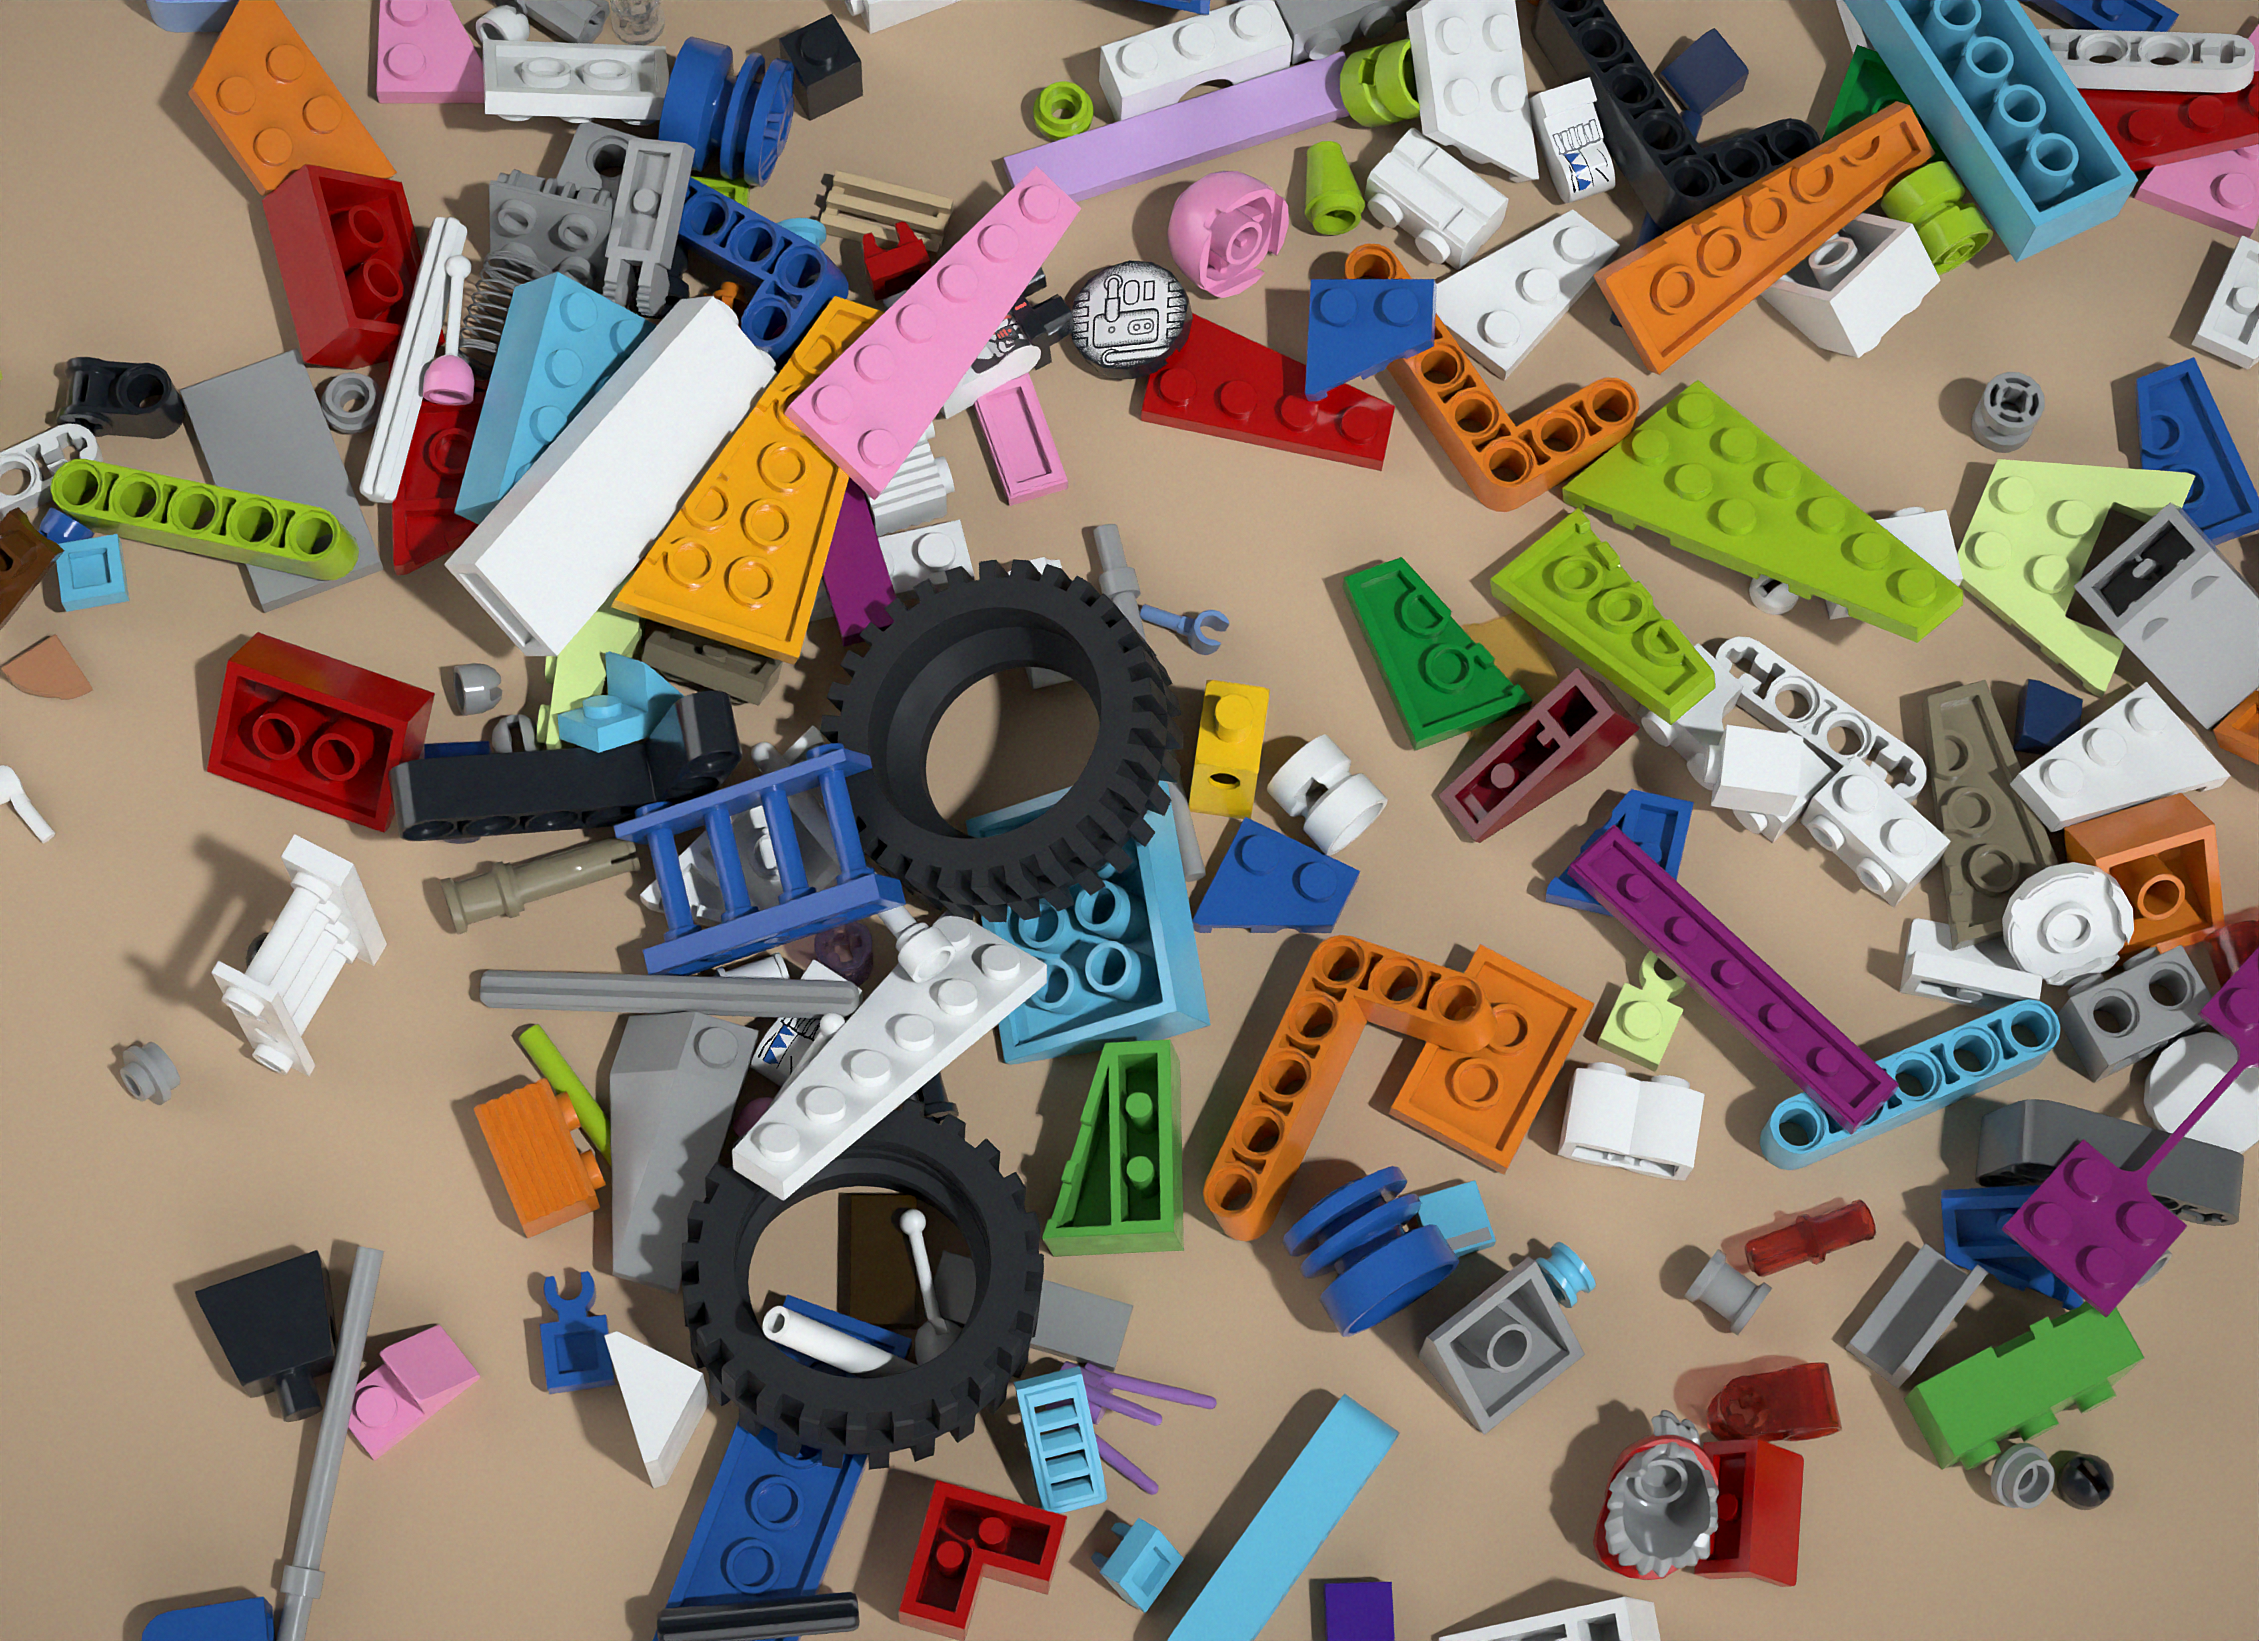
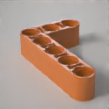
M1370 243L1358 246L1349 253L1342 278L1357 279L1362 276H1373L1378 279H1412L1389 248L1380 244ZM1437 313L1435 317L1434 347L1408 359L1399 358L1393 360L1386 367L1478 500L1485 507L1496 512H1508L1517 509L1588 468L1631 433L1639 410V398L1635 389L1628 382L1619 378L1606 377L1591 383L1516 427ZM1429 371H1439L1446 374L1451 381L1444 384H1435L1427 380L1423 374ZM1610 409L1616 412L1621 420L1607 422L1600 419L1594 411ZM1463 419H1473L1478 421L1485 430L1477 433L1463 430L1457 422ZM1558 438L1568 444L1570 450L1564 452L1553 451L1543 443V440ZM1498 467L1513 470L1519 479L1512 482L1497 479L1491 470Z
M1337 935L1329 937L1318 945L1310 958L1205 1181L1203 1189L1204 1202L1228 1236L1240 1241L1258 1239L1267 1233L1274 1223L1367 1021L1457 1052L1471 1053L1479 1051L1491 1042L1496 1034L1498 1025L1496 1014L1478 980L1468 974L1353 936ZM1358 968L1354 976L1348 980L1334 981L1337 975L1344 969ZM1417 987L1414 993L1407 999L1401 1001L1392 1000L1396 992L1402 988ZM1465 1006L1475 1007V1010L1467 1018L1459 1021L1450 1020L1452 1014L1459 1008ZM1324 1023L1332 1024L1328 1032L1321 1037L1308 1038V1035L1316 1026ZM1299 1079L1305 1080V1084L1296 1093L1281 1095L1285 1086L1290 1082ZM1271 1136L1279 1137L1274 1147L1268 1151L1255 1152L1256 1146L1263 1139ZM1252 1194L1247 1205L1241 1209L1227 1210L1230 1202L1238 1195Z

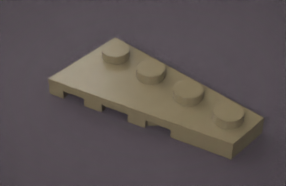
M1986 680L1929 695L1922 703L1937 829L1951 841L1941 856L1952 951L2003 937L2002 918L2010 897L2027 878L2049 866L2059 865L2042 821L2010 786V783L2022 770Z

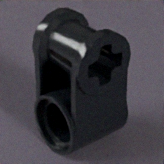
M76 357L66 362L65 376L69 379L65 407L60 408L57 412L56 422L59 426L68 423L79 424L89 429L94 437L113 435L161 439L174 434L182 425L185 417V406L167 371L159 365L105 361L92 357ZM151 395H162L157 404L146 408L139 407L145 398Z

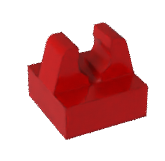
M906 222L895 223L899 244L896 248L888 251L877 246L872 232L863 236L866 276L875 301L904 290H909L931 268L930 258L923 240L917 238Z

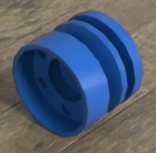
M691 36L685 40L679 51L670 75L662 108L658 140L686 143L694 148L695 154L691 170L699 172L706 168L715 149L720 148V170L724 178L734 180L744 165V180L747 184L763 187L768 183L777 159L785 148L791 128L794 111V65L791 61L776 58L771 62L765 74V58L760 53L752 52L747 56L738 75L733 76V51L730 46Z
M1396 1166L1384 1168L1364 1178L1352 1180L1332 1191L1313 1205L1308 1214L1295 1223L1282 1240L1290 1256L1298 1257L1312 1252L1302 1262L1300 1267L1304 1278L1313 1279L1334 1271L1339 1275L1323 1291L1319 1301L1342 1337H1350L1361 1333L1403 1310L1446 1279L1460 1262L1437 1225L1429 1224L1408 1232L1404 1231L1402 1227L1419 1211L1422 1202L1416 1194H1408L1396 1198L1406 1187L1408 1181L1400 1168Z

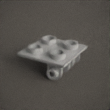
M513 169L511 174L500 173L497 181L491 180L489 183L490 252L503 250L525 254L547 265L554 273L559 272L602 295L608 264L605 254L617 199L611 198V191H598L581 187L575 199V183L567 182L561 196L557 195V179L550 177L545 185V178L525 174L516 169ZM497 258L490 260L491 267L509 269L532 280L544 277L536 270L516 261ZM495 270L497 272L508 274L513 277L522 278L518 275L509 272Z

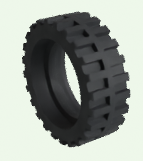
M907 1098L904 1101L902 1111L893 1110L784 1201L735 1171L733 1164L726 1168L716 1162L705 1177L706 1198L704 1202L693 1201L688 1214V1240L682 1243L681 1254L685 1327L689 1328L691 1353L697 1369L706 1367L709 1373L710 1392L721 1406H724L731 1400L739 1408V1425L754 1437L759 1434L764 1426L777 1433L778 1451L797 1458L801 1446L805 1445L822 1450V1466L842 1469L844 1454L868 1455L870 1470L889 1468L890 1452L910 1448L915 1462L933 1456L935 1438L950 1432L955 1441L959 1443L974 1432L975 1417L978 1412L985 1408L991 1414H994L1006 1400L1009 1380L1012 1376L1020 1378L1028 1362L1030 1342L1036 1335L1044 1274V1255L1039 1254L1041 1228L1035 1211L1028 1213L1025 1211L1026 1187L1017 1172H1013L1006 1177H1003L999 1172L1001 1152L988 1139H984L976 1148L965 1141L966 1123L950 1113L947 1114L942 1125L925 1119V1103ZM749 1131L733 1143L734 1148ZM854 1186L879 1187L908 1195H917V1199L937 1209L962 1232L974 1262L976 1291L972 1309L965 1326L946 1351L931 1361L900 1374L878 1378H847L826 1374L802 1365L785 1355L770 1342L757 1321L750 1300L748 1281L751 1259L756 1244L765 1228L782 1212L810 1196L828 1190Z

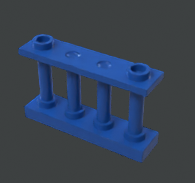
M842 743L821 745L805 753L806 761L674 806L672 802H657L642 806L634 811L636 819L615 825L614 830L617 839L643 845L649 844L669 929L668 932L663 934L665 943L643 949L648 975L689 976L906 905L900 879L875 874L874 868H867L845 777L873 768L870 756L845 749ZM818 786L821 788L841 874L836 877L837 886L817 892L815 887H809L787 798ZM759 806H763L783 893L778 896L779 905L759 911L758 906H751L730 819L732 815ZM703 825L706 826L726 910L720 916L722 924L702 930L701 925H694L673 835Z

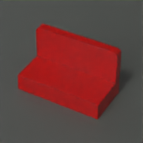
M1760 1439L1703 1442V1450L1710 1458L1718 1479L1719 1494L1716 1499L1718 1504V1528L1710 1535V1556L1707 1559H1698L1694 1574L1707 1579L1754 1577L1780 1587L1795 1586L1797 1582L1804 1471L1803 1456Z

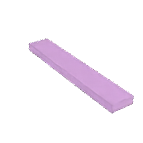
M1341 51L1320 60H1312L1004 157V170L1013 189L1029 172L1038 166L1076 203L1350 116L1344 106L1340 93V74L1347 59L1344 52Z

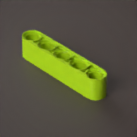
M74 459L64 463L52 478L51 494L55 503L72 519L92 532L106 535L118 534L120 538L320 580H337L345 577L353 570L358 561L359 546L356 538L330 511L320 507L89 459ZM98 486L95 497L90 502L80 505L83 494L89 488ZM156 498V504L147 515L138 517L141 505L149 499ZM215 510L212 521L206 527L195 530L199 517L207 511ZM268 522H274L271 533L265 539L253 542L258 528ZM333 534L332 542L325 551L312 554V548L320 537Z

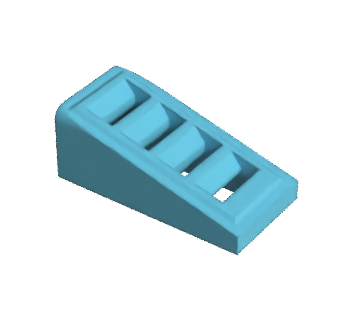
M1077 1366L1014 1382L1033 1483L1041 1509L1060 1514L1105 1502L1107 1500V1491L1080 1367ZM1069 1398L1072 1399L1071 1405L1035 1413L1034 1407ZM1073 1424H1076V1425H1077V1427H1073V1428H1069V1429H1065V1430H1061V1431H1057V1432H1053V1433H1049V1434H1045V1435H1041V1436H1040V1433H1041V1432H1045V1431H1049V1430H1053V1429H1057V1428H1061V1427H1065V1426H1069V1425H1073ZM1081 1450L1080 1453H1076V1454H1072V1455H1068V1456H1064V1457H1060V1458H1056V1459H1052V1460H1048V1461L1045 1460V1458H1049V1457H1053V1456H1057V1455H1061V1454H1065V1453H1069V1452Z

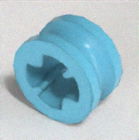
M1557 1242L1550 1249L1552 1254L1550 1258L1539 1257L1535 1261L1556 1300L1564 1307L1572 1308L1578 1301L1576 1294L1580 1291L1585 1293L1591 1292L1596 1287V1283L1591 1272L1577 1254L1564 1243Z

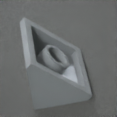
M1527 1257L1429 1334L1424 1341L1418 1358L1476 1429L1485 1435L1582 1358L1585 1353L1537 1262L1531 1257Z

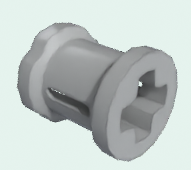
M1718 1249L1684 1297L1691 1302L1699 1299L1731 1322L1730 1331L1738 1336L1772 1287L1765 1282L1756 1285L1726 1263V1254Z

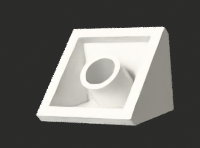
M618 1331L604 1335L652 1486L657 1488L666 1485L710 1402L703 1373Z

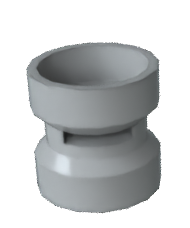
M2006 372L1994 377L1988 383L1971 418V428L1975 438L1985 448L1994 452L2009 453L2021 448L2028 441L2045 407L2044 394L2040 385L2031 377L2020 372Z

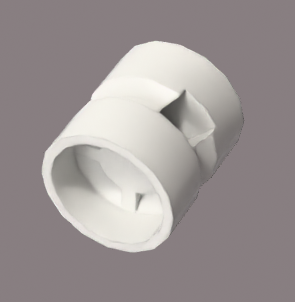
M1324 734L1302 747L1279 769L1268 784L1267 792L1290 816L1297 817L1303 815L1306 818L1303 830L1326 855L1331 856L1360 836L1381 814L1387 805L1388 799L1365 774L1351 775L1349 772L1351 760L1328 735ZM1326 786L1329 790L1323 793L1321 790Z

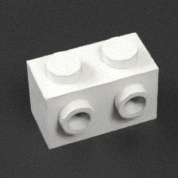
M1857 755L1813 796L1800 821L1821 846L1835 853L1857 874L1860 881L1868 889L1884 898L1893 908L1936 866L1951 842Z

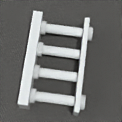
M294 834L281 858L292 880L290 885L295 890L245 974L220 961L217 962L211 973L223 993L221 1000L232 1009L252 1048L255 1049L252 1056L264 1066L280 1074L287 1075L290 1068H293L310 1076L316 1065L301 1036L345 963L352 964L357 957L375 966L387 943L354 864Z

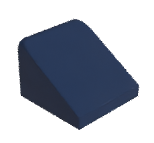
M1712 28L1660 73V78L1686 110L1694 111L1703 117L1743 91L1749 70L1715 28Z
M2027 679L2018 696L2013 750L2045 755L2080 730L2083 699L2042 681Z

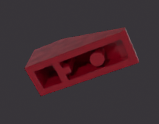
M1577 667L1438 796L1473 840L1481 843L1594 771L1641 727L1603 682Z

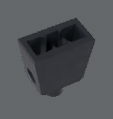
M318 1250L195 1291L202 1311L240 1384L250 1398L260 1397L275 1391L284 1422L303 1420L322 1411L323 1407L314 1378L332 1372L338 1339L330 1276Z

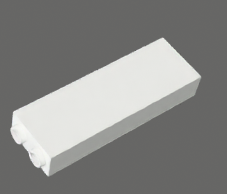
M714 296L681 299L444 564L525 656H558L652 548L659 537L662 536L690 494L738 428L741 427L764 392L778 376L776 372L777 366L772 357L767 352L759 350L738 327L739 320L734 311L724 302L715 299Z

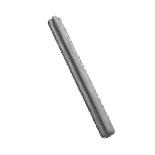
M488 970L481 977L480 987L481 1002L485 1003L489 1008L660 1014L699 1012L706 1015L811 1019H822L828 1013H836L841 1015L844 1020H849L859 1008V990L851 981Z

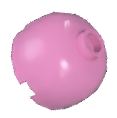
M1238 171L1210 173L1182 192L1174 204L1167 231L1168 247L1173 260L1192 283L1201 289L1207 290L1212 295L1225 298L1240 294L1255 284L1265 273L1260 269L1254 268L1265 258L1267 252L1270 251L1277 256L1282 248L1289 225L1288 205L1284 198L1274 192L1271 186L1252 176Z

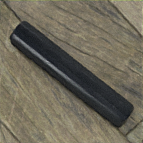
M841 1592L662 1609L657 1614L658 1641H753L855 1631L860 1623L858 1599L855 1593Z

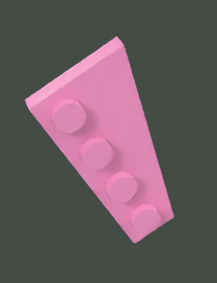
M2258 24L2248 38L2255 49L2254 71H2259ZM2259 144L2167 165L2155 166L2139 187L2134 199L2241 238L2243 235L2250 238L2259 218Z

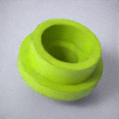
M1059 81L1050 84L1038 94L1033 106V119L1042 134L1058 141L1087 132L1093 121V104L1089 95L1078 85L1072 82ZM1059 109H1066L1071 111L1074 116L1069 119H1059L1052 114Z

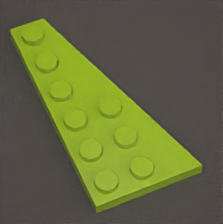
M1698 379L1562 488L1564 503L1576 508L1579 507L1581 510H1584L1586 505L1611 514L1613 522L1631 530H1634L1638 525L1669 537L1670 545L1747 576L1758 579L1762 574L1788 584V591L1805 599L1810 600L1815 595L1847 608L1848 616L1916 643L1921 641L1963 606V590Z

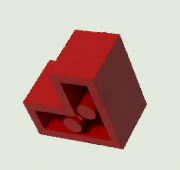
M936 1480L898 1610L900 1624L955 1640L965 1641L983 1577L1048 1595L1066 1532L1067 1516Z

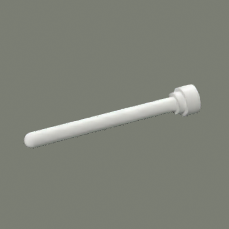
M760 742L753 747L751 758L763 775L789 767L788 763L772 744ZM810 790L787 797L789 807L840 868L826 810ZM865 859L867 868H872V866ZM904 906L877 914L896 937V949L899 951L898 962L915 982L921 983L932 979L941 973L953 960L956 949L941 930L937 927L930 928L924 922L917 923Z

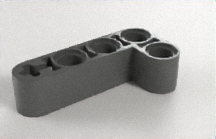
M2041 1099L2022 1100L1982 1116L1975 1181L1986 1188L2042 1185L2083 1139L2118 1168L2125 1171H2136L2145 1165L2173 1133L2060 1102ZM2184 1137L2149 1175L2147 1180L2148 1190L2157 1201L2181 1220L2211 1226L2236 1224L2239 1222L2244 1156L2231 1149Z

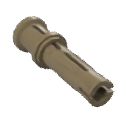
M616 836L513 868L510 862L503 863V861L493 863L492 871L454 882L450 877L442 879L440 882L456 933L459 935L467 932L469 924L505 913L509 918L520 916L519 912L525 911L524 904L629 871L634 870L635 872L641 870L639 859L634 853L636 852L634 843L617 839Z

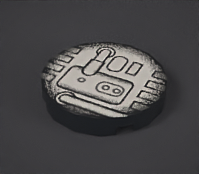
M1129 260L1112 265L1089 279L1074 299L1071 312L1075 331L1071 333L1074 345L1085 361L1109 378L1135 379L1149 375L1168 364L1165 359L1171 356L1176 348L1180 352L1187 342L1193 320L1190 300L1173 273L1153 262Z

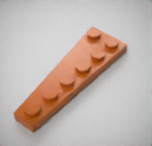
M1896 101L1600 269L1593 277L1647 370L1660 375L1890 191L1902 179L1931 158L1935 152L1910 105Z

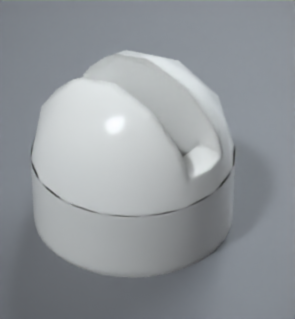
M503 5L493 8L476 22L477 35L482 44L483 40L527 41L529 38L530 27L527 17L521 13L517 14L516 8Z
M1762 574L1758 579L1753 578L1749 593L1752 602L1759 610L1767 614L1779 615L1790 611L1797 603L1799 596L1788 591V584L1781 583L1768 594L1763 586L1774 579Z

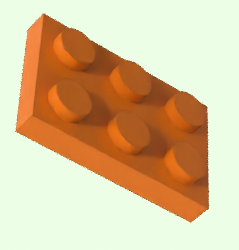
M1480 944L1464 973L1478 980L1496 1014L1498 1024L1495 1036L1487 1046L1471 1053L1457 1052L1426 1042L1395 1099L1389 1114L1505 1175L1595 1003ZM1465 1006L1459 1008L1452 1014L1450 1020L1459 1021L1467 1018L1475 1010V1007Z

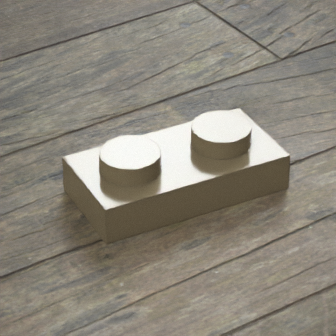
M662 623L647 639L641 660L650 667L659 669L663 676L673 681H692L716 691L726 692L730 696L731 702L740 704L752 703L758 706L778 682L783 661Z

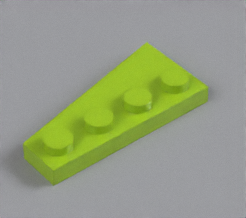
M1579 507L1490 579L1492 596L1670 725L1716 688L1715 672L1675 623L1671 619H1665L1653 605L1652 595L1640 581L1635 583L1620 565L1619 555L1607 541H1600L1591 530L1590 520Z

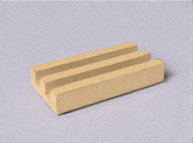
M836 170L833 177V187L828 193L825 212H822L820 223L825 226L826 234L863 243V236L872 232L878 247L891 250L899 244L896 230L838 216L841 210L873 218L876 222L895 226V223L903 221L910 228L932 233L930 239L917 236V238L923 240L930 260L938 261L954 209L953 199Z

